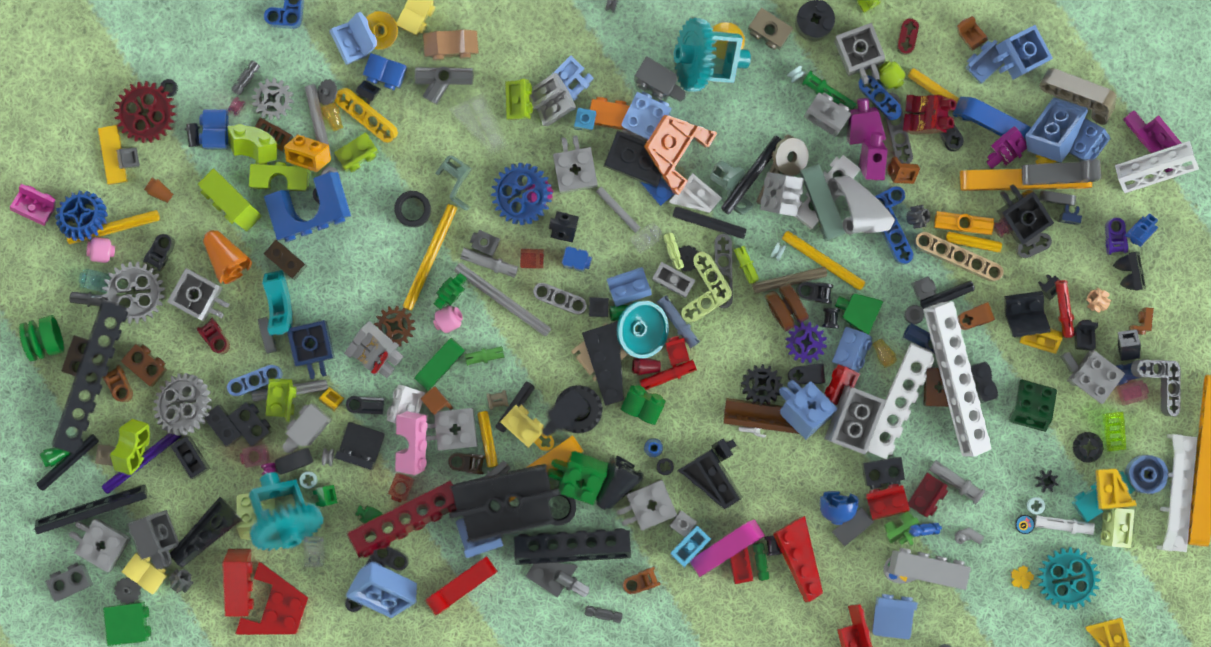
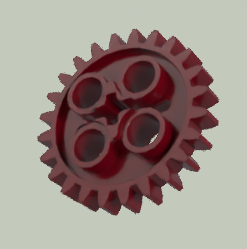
M145 81L144 86L141 82H137V87L134 84H130L131 90L124 88L123 90L126 95H118L122 101H116L115 103L119 105V108L114 109L115 112L119 113L114 118L121 121L117 127H124L122 133L129 132L127 138L131 139L135 136L134 141L138 142L141 138L142 143H146L147 138L150 143H154V137L157 140H161L160 134L167 136L165 130H172L169 124L176 123L171 118L177 115V113L172 112V109L177 107L176 105H171L174 98H167L170 92L166 91L163 93V86L156 89L157 83L154 82L150 87L149 81ZM149 94L154 97V101L150 105L146 103V97ZM137 97H140L142 105L138 102ZM131 103H135L137 106V110L134 113L129 111ZM144 109H149L148 117L142 115ZM157 111H160L163 116L160 122H157L154 118ZM149 119H150L151 122L154 124V127H153V128L150 126L151 124H150ZM140 120H143L146 124L143 130H139L137 126Z

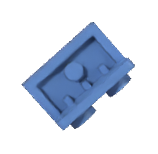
M845 327L832 362L859 373L860 369L864 366L867 351L872 346V337L864 332Z

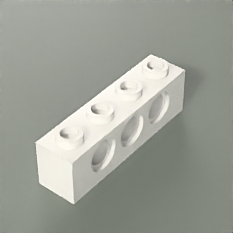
M842 155L841 158L836 157L830 164L832 169L828 173L824 171L823 174L828 185L829 180L833 178L834 172H840L842 176L854 178L861 169ZM807 192L806 196L808 198L804 203L800 201L801 204L796 218L812 230L819 220L816 212L808 207L811 199ZM832 195L834 202L839 195Z

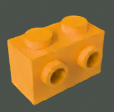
M296 135L284 146L286 162L315 172L320 171L331 161L328 144L301 135Z

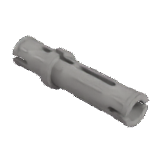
M465 247L460 259L494 270V273L497 274L500 272L515 278L518 271V266L506 263L503 259H495Z

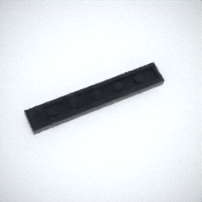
M140 485L35 520L34 530L38 535L147 499L146 485Z

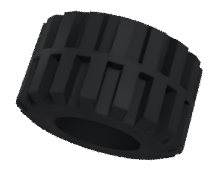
M581 385L570 386L558 395L555 404L574 388L590 405V413L584 420H574L575 425L568 431L572 433L588 432L601 419V400L596 392L589 387Z

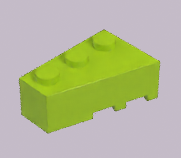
M214 168L197 184L202 189L200 193L207 200L211 198L214 201L212 205L219 212L223 210L226 213L224 217L231 224L237 223L246 232L263 216Z

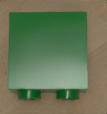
M145 602L103 607L107 646L146 642L149 640L152 632L151 626L147 622L149 607L146 606Z

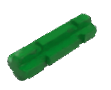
M755 543L753 544V551L756 552L754 556L756 568L759 570L758 579L760 581L768 580L770 575L769 571H767L766 553H763L765 550L764 544Z

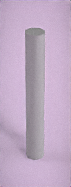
M602 187L596 191L635 233L641 228Z

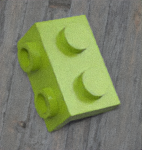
M529 80L505 81L506 119H531L530 114L533 112V105L530 102L532 85L529 83Z

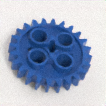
M518 163V167L516 164H511V169L505 167L506 173L499 172L501 179L495 178L494 180L498 184L497 186H492L496 190L495 193L491 194V196L496 197V200L492 201V203L498 204L495 211L501 210L500 217L506 216V221L510 222L512 220L513 224H518V222L520 225H525V222L532 224V219L538 221V215H545L542 210L549 209L546 202H552L551 199L547 198L548 195L553 194L547 191V188L551 187V184L545 183L548 177H542L544 171L537 172L538 167L533 166L531 168V164L526 163L525 167L523 163ZM524 176H526L528 180L525 186L522 184V178ZM508 186L512 188L510 196L506 192ZM521 191H526V192H524V193L522 194V197H517V196L521 195V193H522ZM533 192H535L537 195V199L535 202H533L531 199V195ZM518 202L522 206L521 211L519 212L516 210V204Z

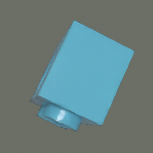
M696 525L670 554L685 567L711 538Z

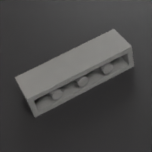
M900 548L899 551H892L888 573L966 590L971 567L964 566V561L954 559L953 563L947 562L945 557L936 556L935 559L929 558L927 553L918 552L917 555L911 554V550Z

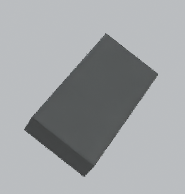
M861 507L857 510L853 519L839 525L832 533L845 547L874 521Z

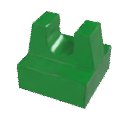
M334 485L316 488L313 491V495L318 494L319 501L315 502L316 506L324 507L338 503Z

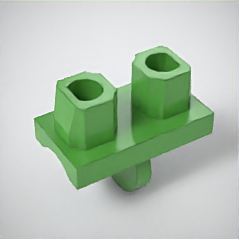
M907 511L900 516L904 525L897 528L894 521L884 525L890 544L897 540L901 545L906 542L910 546L914 544L912 541L914 537L911 533L909 534V530H911L912 525H919V520Z

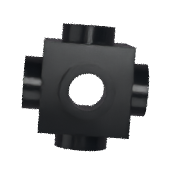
M557 211L555 219L551 218L549 229L552 230L550 238L573 243L579 216Z

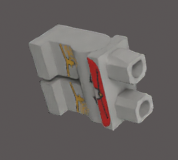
M370 321L359 330L344 353L349 358L354 356L374 376L380 373L386 378L395 370L388 361L396 366L404 357L396 350L399 345L396 342L393 343L388 336Z

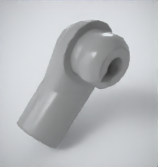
M971 528L959 530L955 534V541L958 544H963L970 539L980 544L984 538L983 535Z

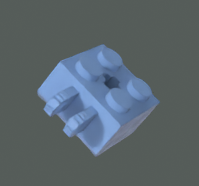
M1036 25L996 45L995 47L1000 55L994 58L993 61L998 63L1003 60L1005 65L999 69L1000 74L1008 70L1014 80L1052 60L1053 57Z
M791 380L787 383L789 390L785 386L779 389L780 395L786 400L780 413L806 440L829 421L838 408L811 381L801 388L795 381Z

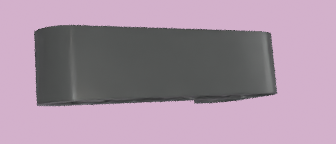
M1100 159L1021 166L1022 185L1087 183L1101 180Z

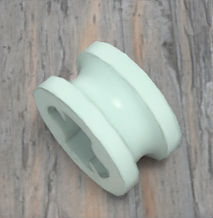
M801 65L787 74L788 77H791L792 83L806 74L805 71L801 70Z
M777 242L770 257H775L779 261L786 246H781Z
M310 471L304 472L299 479L301 486L306 489L315 487L318 481L316 474ZM308 474L310 475L309 477L314 478L310 486L307 485L308 483L304 484L303 481Z
M1033 497L1027 502V510L1032 514H1041L1045 509V503L1041 498ZM1035 500L1041 504L1038 511H1034L1035 509L1031 508Z

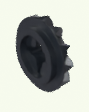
M1092 432L1079 434L1073 442L1074 455L1082 462H1095L1101 457L1104 450L1103 441L1097 434ZM1090 439V445L1096 447V449L1090 450L1087 453V449L1081 446L1087 445Z

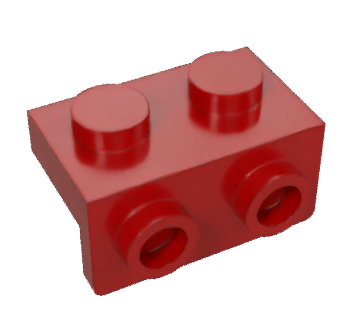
M838 364L837 368L833 370L832 380L825 389L824 395L833 404L837 405L844 386L847 385L854 388L860 373Z

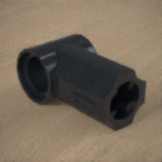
M351 396L346 401V408L353 414L383 415L384 398ZM358 400L360 402L359 409L351 410L349 407L350 402Z

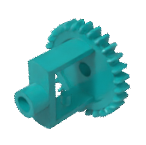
M689 18V21H686V25H682L683 30L679 31L680 37H677L678 44H675L674 62L677 63L674 70H677V82L680 83V87H683V90L696 92L704 89L708 81L734 83L737 68L747 69L751 62L750 51L741 49L742 36L738 33L713 31V28L710 27L711 24L707 20ZM716 40L728 41L722 74L713 73L714 68L710 67L715 65L711 59L717 57L712 54L713 50H717L716 47H712Z
M267 473L260 478L262 487L251 489L249 492V499L257 519L255 525H252L250 529V538L257 549L262 548L263 551L265 549L270 551L274 548L276 551L280 547L282 549L293 548L299 545L302 540L306 541V537H312L313 533H317L323 524V517L319 508L310 503L305 504L296 479L281 482L278 473ZM291 494L295 501L293 509L290 504H288L287 510H284L281 506L279 513L273 509L272 516L269 509L263 510L260 502Z

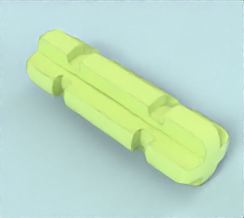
M665 234L663 238L667 244L666 247L670 259L673 261V268L676 270L682 269L684 264L680 259L681 255L677 243L674 242V234Z

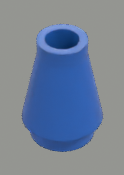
M651 438L646 441L644 451L649 457H658L663 451V444L660 440ZM656 444L657 451H651L650 446Z

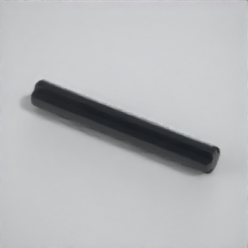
M675 207L673 212L674 218L744 239L747 229L684 208Z
M94 434L86 438L80 450L77 449L75 454L70 453L36 483L37 487L42 491L47 489L99 442L98 438Z

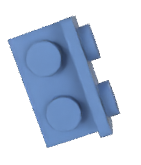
M996 40L992 43L987 41L980 48L982 52L978 56L973 54L967 60L969 64L965 68L980 84L1004 63L1003 60L998 63L993 61L994 58L1000 55L995 47L998 43Z
M643 267L607 279L616 307L652 295Z

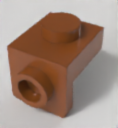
M973 16L962 20L957 26L959 36L972 51L988 41L986 34L976 24Z

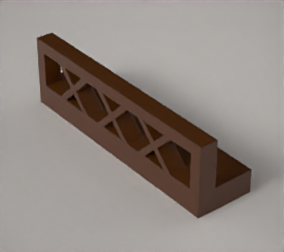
M726 398L723 424L799 434L781 415L782 405H767L763 403L760 406L759 402L753 405V401Z

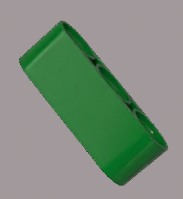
M451 337L419 371L414 379L429 391L466 350Z

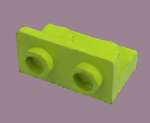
M365 132L335 151L334 154L344 170L352 173L361 167L359 164L365 160L368 163L375 159L379 151Z
M269 378L265 409L266 416L285 417V421L290 422V415H294L292 398H296V387H293L292 379Z

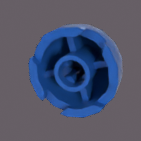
M840 491L824 492L823 496H820V511L832 524L842 525L853 519L856 515L859 502L857 496L851 493L849 496L839 495Z

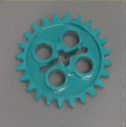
M1068 547L1067 552L1064 548H1060V553L1053 550V557L1046 555L1049 560L1048 562L1041 561L1045 567L1038 568L1039 571L1043 572L1042 575L1037 576V578L1042 579V582L1037 585L1044 587L1040 593H1047L1044 599L1049 600L1052 598L1051 605H1055L1058 602V608L1060 609L1064 604L1066 610H1069L1071 605L1076 610L1078 603L1084 607V600L1091 602L1089 596H1096L1093 589H1099L1095 585V582L1101 581V579L1095 576L1100 573V571H1094L1097 564L1090 563L1093 560L1092 557L1086 559L1087 552L1079 555L1080 549L1076 548L1074 553L1072 547ZM1074 562H1079L1080 564L1078 572L1072 570ZM1056 566H1060L1062 569L1059 576L1053 574V569ZM1067 574L1070 576L1085 574V577L1071 579L1070 583L1067 581L1052 583L1055 579L1067 578ZM1078 581L1084 582L1085 587L1082 591L1076 589ZM1060 585H1064L1066 588L1063 595H1059L1057 592V588Z

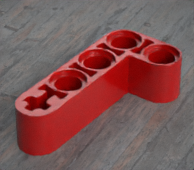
M486 556L424 601L433 614L437 616L498 571L488 556Z

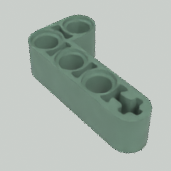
M816 164L800 170L818 217L820 231L825 242L844 235L842 220L820 165Z

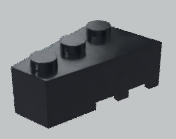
M713 449L708 450L677 470L724 510L742 499L741 493Z

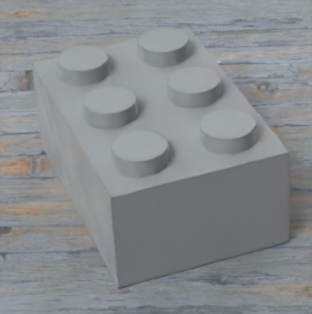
M845 385L837 404L838 409L832 417L824 439L866 455L886 400Z

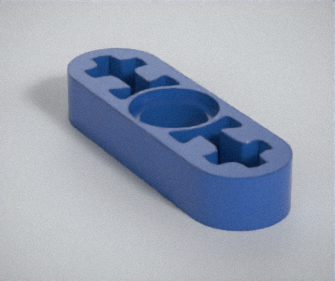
M867 75L868 82L873 89L872 92L869 87L864 86L860 78L858 83L860 91L887 119H898L902 113L900 104L872 76ZM877 94H884L885 99L883 101L877 102L875 100ZM888 103L892 109H896L895 113H889V108L886 106Z

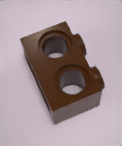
M135 344L121 362L148 386L153 387L168 370L164 367L166 363L158 356L154 358L150 354L151 350L146 345L142 344L140 346ZM138 352L143 356L140 363H136L134 360V356ZM151 365L157 367V373L153 376L148 371Z

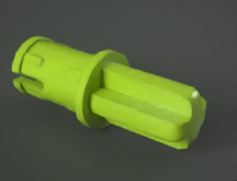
M745 246L735 249L734 253L741 265L739 268L743 269L748 283L757 282L759 277L753 266L754 262L750 260Z

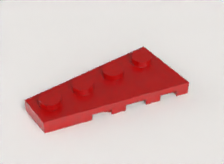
M801 516L774 532L773 535L806 603L823 594L806 518Z

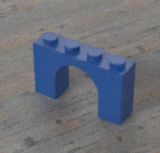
M329 172L313 178L320 205L317 214L309 221H305L297 215L289 190H279L264 196L277 240L290 242L296 240L295 236L297 235L307 236L312 234L314 229H318V231L329 228L328 224H341L346 222L345 218L351 217L338 172Z

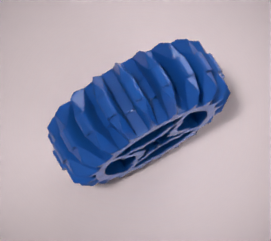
M79 190L78 195L72 192V197L65 196L66 201L60 202L61 208H56L58 213L55 215L56 225L60 232L69 239L72 238L74 241H77L79 238L84 242L85 237L91 240L92 234L98 236L97 230H103L101 224H107L105 217H108L107 207L103 204V200L94 193L91 194L89 191L83 193ZM85 204L94 206L95 210L87 209ZM68 222L76 223L78 227H72Z

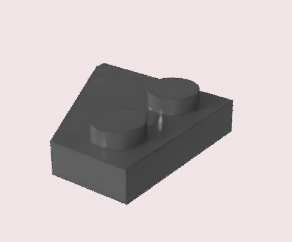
M558 562L533 564L525 577L558 598L565 586L553 580L555 573L561 570L565 574L572 576L578 566Z

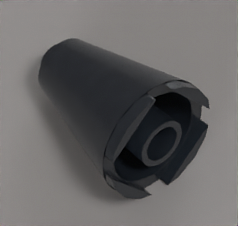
M612 455L608 462L606 477L596 497L597 506L604 510L614 507L644 478L642 471L636 472L634 470L635 465L620 456L615 458Z

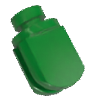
M359 505L355 512V516H361L359 521L363 524L383 515L381 511L368 505L365 509Z

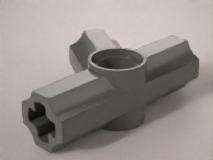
M415 68V84H429L423 97L436 105L449 85H473V68ZM447 71L449 78L446 81H441L440 74Z

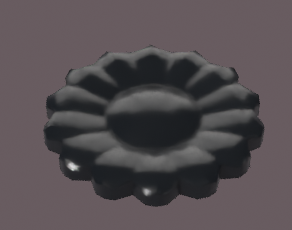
M690 245L678 248L681 255L680 259L684 264L683 271L696 269L694 257L699 251H696V248Z

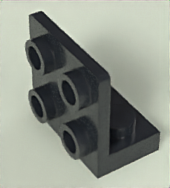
M1043 291L1004 296V314L1012 337L1051 332L1044 312Z
M349 422L340 449L336 452L335 459L373 470L385 434Z

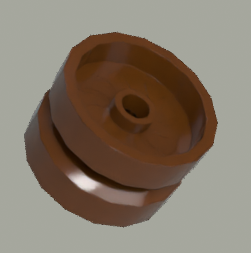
M789 282L779 287L782 299L775 291L764 296L772 315L785 332L794 327L791 315L799 323L809 318L804 305Z

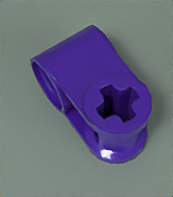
M1121 218L1109 219L1105 224L1107 255L1115 252L1128 253L1125 222ZM1114 221L1119 224L1117 232L1111 229V224Z

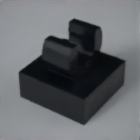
M364 80L357 87L355 93L360 98L362 96L367 98L366 103L370 104L378 96L381 88Z
M1047 274L1048 282L1043 284L1039 281L1038 284L1044 296L1050 301L1057 295L1055 282L1060 279L1057 276L1051 277Z
M589 297V317H608L609 298Z
M723 438L711 446L722 462L734 455L731 449L737 445L733 439L726 443Z

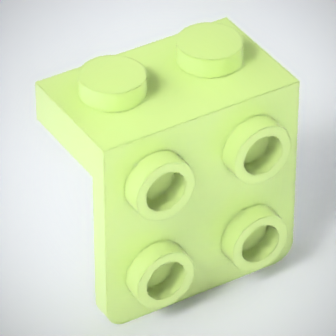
M240 494L237 496V514L242 521L237 524V530L240 539L251 540L250 529L252 525H255L257 519L249 499V494ZM275 498L260 501L263 510L269 509L272 516L273 509L276 510Z

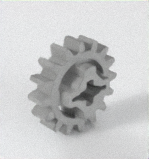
M273 78L270 83L268 79H265L266 84L263 85L259 82L260 89L254 88L257 94L252 95V98L256 100L252 105L254 107L258 106L256 112H262L263 118L268 115L270 120L273 119V116H276L279 120L280 114L287 116L286 109L292 110L289 103H294V100L289 97L293 96V93L287 92L290 87L288 85L283 87L284 82L282 80L277 83V79ZM270 87H277V88H279V89H277V90H275V91H274V90H269ZM262 93H264V100L261 102L260 98ZM271 95L275 97V103H273L272 101L270 102L269 97ZM285 95V103L282 106L281 101ZM269 108H276V109H277V111H273V112L267 111V110H268Z

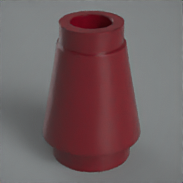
M633 358L632 360L633 374L644 375L660 372L661 370L660 360L648 358Z

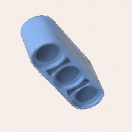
M275 365L260 368L229 381L227 391L233 396L245 395L268 386L270 378L268 372L270 369L275 368L278 374L274 379L282 378V370ZM254 375H257L260 380L257 386H253L250 382ZM236 382H239L242 387L239 393H235L232 388Z

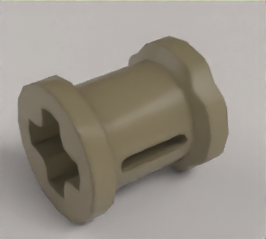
M506 390L496 394L487 393L490 410L504 405L509 407Z

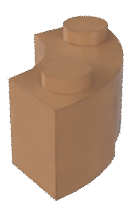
M475 30L434 31L423 34L425 57H432L434 61L454 56H460V59H469L471 55L479 53L477 31Z

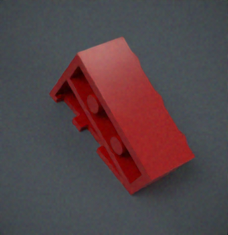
M228 549L223 560L225 616L248 617L250 610L254 608V599L251 598V592L253 591L251 549Z

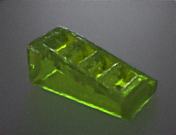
M1124 412L1102 414L1107 452L1127 450ZM1118 418V422L1109 423V419ZM1111 426H1119V429H1118V430H1110V427H1111ZM1120 433V437H1110V434ZM1121 441V445L1111 446V442Z

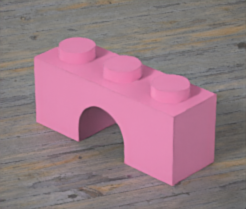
M409 411L397 415L396 434L402 435L408 440L409 449L405 448L396 452L395 471L411 475L425 471L427 464L425 459L427 448L426 430L428 427L427 415Z

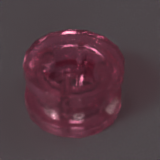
M236 97L230 104L228 111H233L234 115L237 116L246 102L240 101V98Z
M999 219L998 223L994 222V229L1000 238L1004 234H1010L1003 219Z

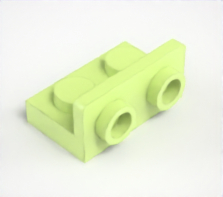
M1123 508L1104 509L1100 536L1101 545L1131 548L1134 510Z

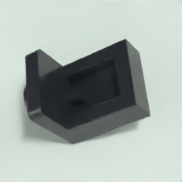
M1082 320L1074 327L1075 349L1090 351L1096 349L1095 330L1098 328L1097 322Z

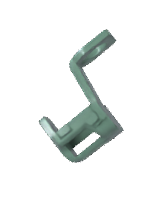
M447 156L435 174L440 175L443 170H446L458 179L450 194V199L467 211L470 207L455 196L472 168L455 156ZM453 159L461 166L458 168L457 166L452 164L450 160Z
M719 161L711 171L710 178L725 190L728 189V198L739 184V181L744 177L745 172L739 166L734 168L724 161ZM723 170L724 172H726V175L723 178H720ZM742 197L739 202L744 203L746 207L739 208L736 206L733 210L743 215L753 208V204Z

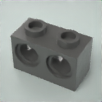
M78 563L68 566V571L62 574L60 571L49 575L51 579L45 582L54 602L93 586L85 564L78 565ZM75 572H79L82 576V580L79 583L74 580ZM58 580H61L64 583V588L62 591L58 590L56 587V582Z

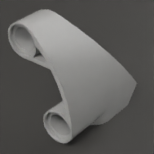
M849 176L835 177L829 180L828 187L831 194L845 196L850 209L851 217H846L843 220V230L846 234L875 233L890 230L895 219L884 205L865 187Z

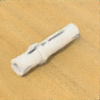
M1036 515L1035 527L1068 531L1071 534L1084 533L1093 535L1094 523L1077 521V519L1065 520Z

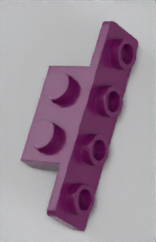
M1133 110L1123 119L1128 128L1133 131L1150 153L1182 144L1159 115L1146 124L1137 112ZM1172 168L1164 169L1166 173L1173 170Z

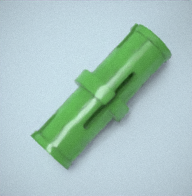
M502 346L487 350L483 348L478 352L465 353V358L468 359L466 360L467 366L480 362L485 364L490 360L505 358Z

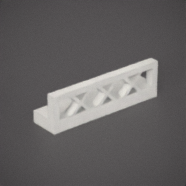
M1190 141L1115 165L1118 180L1124 193L1199 169ZM1192 161L1193 163L1189 166H1182L1185 162ZM1167 168H1172V169H1173L1172 171L1167 172V173H1166V172H1163L1164 169H1167ZM1149 174L1154 175L1152 178L1149 179L1144 178L1146 175ZM1130 180L1135 181V183L1127 186L1125 184V182Z

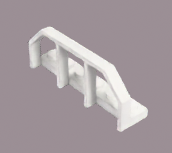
M1167 434V438H1171L1173 441L1174 465L1173 473H1168V477H1172L1170 508L1160 507V511L1169 512L1168 530L1163 545H1157V549L1187 552L1197 437Z

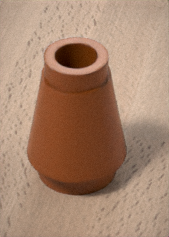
M153 177L144 189L148 192V195L166 203L174 195L159 179L156 180Z

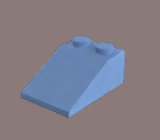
M1053 97L1025 136L1027 151L1062 163L1073 146L1088 108Z

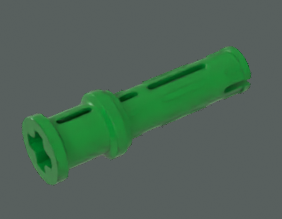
M811 70L801 83V85H806L814 90L815 94H828L833 98L832 101L837 105L841 103L848 107L849 110H853L857 105L856 102L829 86L825 79L822 80L815 76ZM831 93H833L834 95H836L837 97H839L840 99H842L843 101H845V103H843V102L840 101L839 99H837V98H835L834 96H832Z

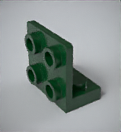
M1021 379L1019 381L1015 407L1010 414L1009 422L1046 432L1053 420L1057 389Z

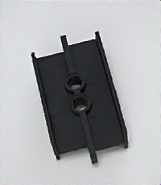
M546 464L463 481L450 487L457 511L449 513L450 519L463 516L468 536L467 542L539 528L554 522L548 497L559 495L560 490L559 488L551 490ZM513 496L518 499V506L510 504V497ZM492 501H497L499 503V510H493L491 508Z

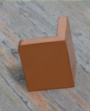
M435 386L420 398L434 415L444 406H447L450 410L453 409V406Z

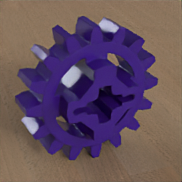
M801 322L800 328L794 325L795 331H788L791 337L785 338L789 342L785 348L791 349L788 355L794 354L795 361L801 358V363H804L805 359H807L808 363H812V358L817 361L819 359L817 355L824 354L821 349L827 347V345L823 344L827 337L821 336L824 331L818 332V325L813 328L811 327V322H808L807 326ZM805 330L803 336L800 338L795 337L799 331ZM812 332L816 334L818 341L813 339L811 336ZM807 337L811 345H808L805 349L801 340H805ZM793 344L798 345L801 350L800 354L795 350ZM811 348H817L815 353L808 355V351Z

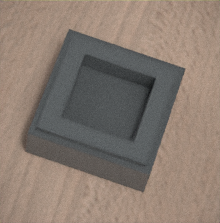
M137 147L116 150L120 169L140 166Z
M1070 352L1060 356L1069 372L1079 369Z

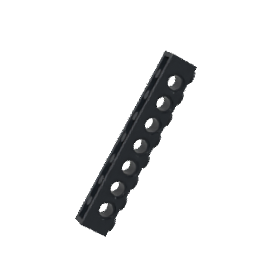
M102 299L52 441V446L75 454L76 450H80L83 438L81 436L83 431L86 432L90 423L87 420L89 413L94 412L96 406L94 399L96 395L100 394L103 385L100 384L102 376L106 377L109 369V366H107L108 359L113 358L115 352L114 342L115 340L118 341L121 336L122 330L119 329L121 322L125 323L128 312L124 305ZM109 317L115 319V324L111 327L105 325V320ZM101 336H108L109 341L107 344L101 345L98 343ZM95 354H101L102 360L99 363L92 362V357ZM94 372L96 378L93 381H87L85 379L87 373ZM81 391H89V397L87 399L79 398ZM75 409L83 410L81 417L73 416ZM69 427L77 429L74 435L66 434Z

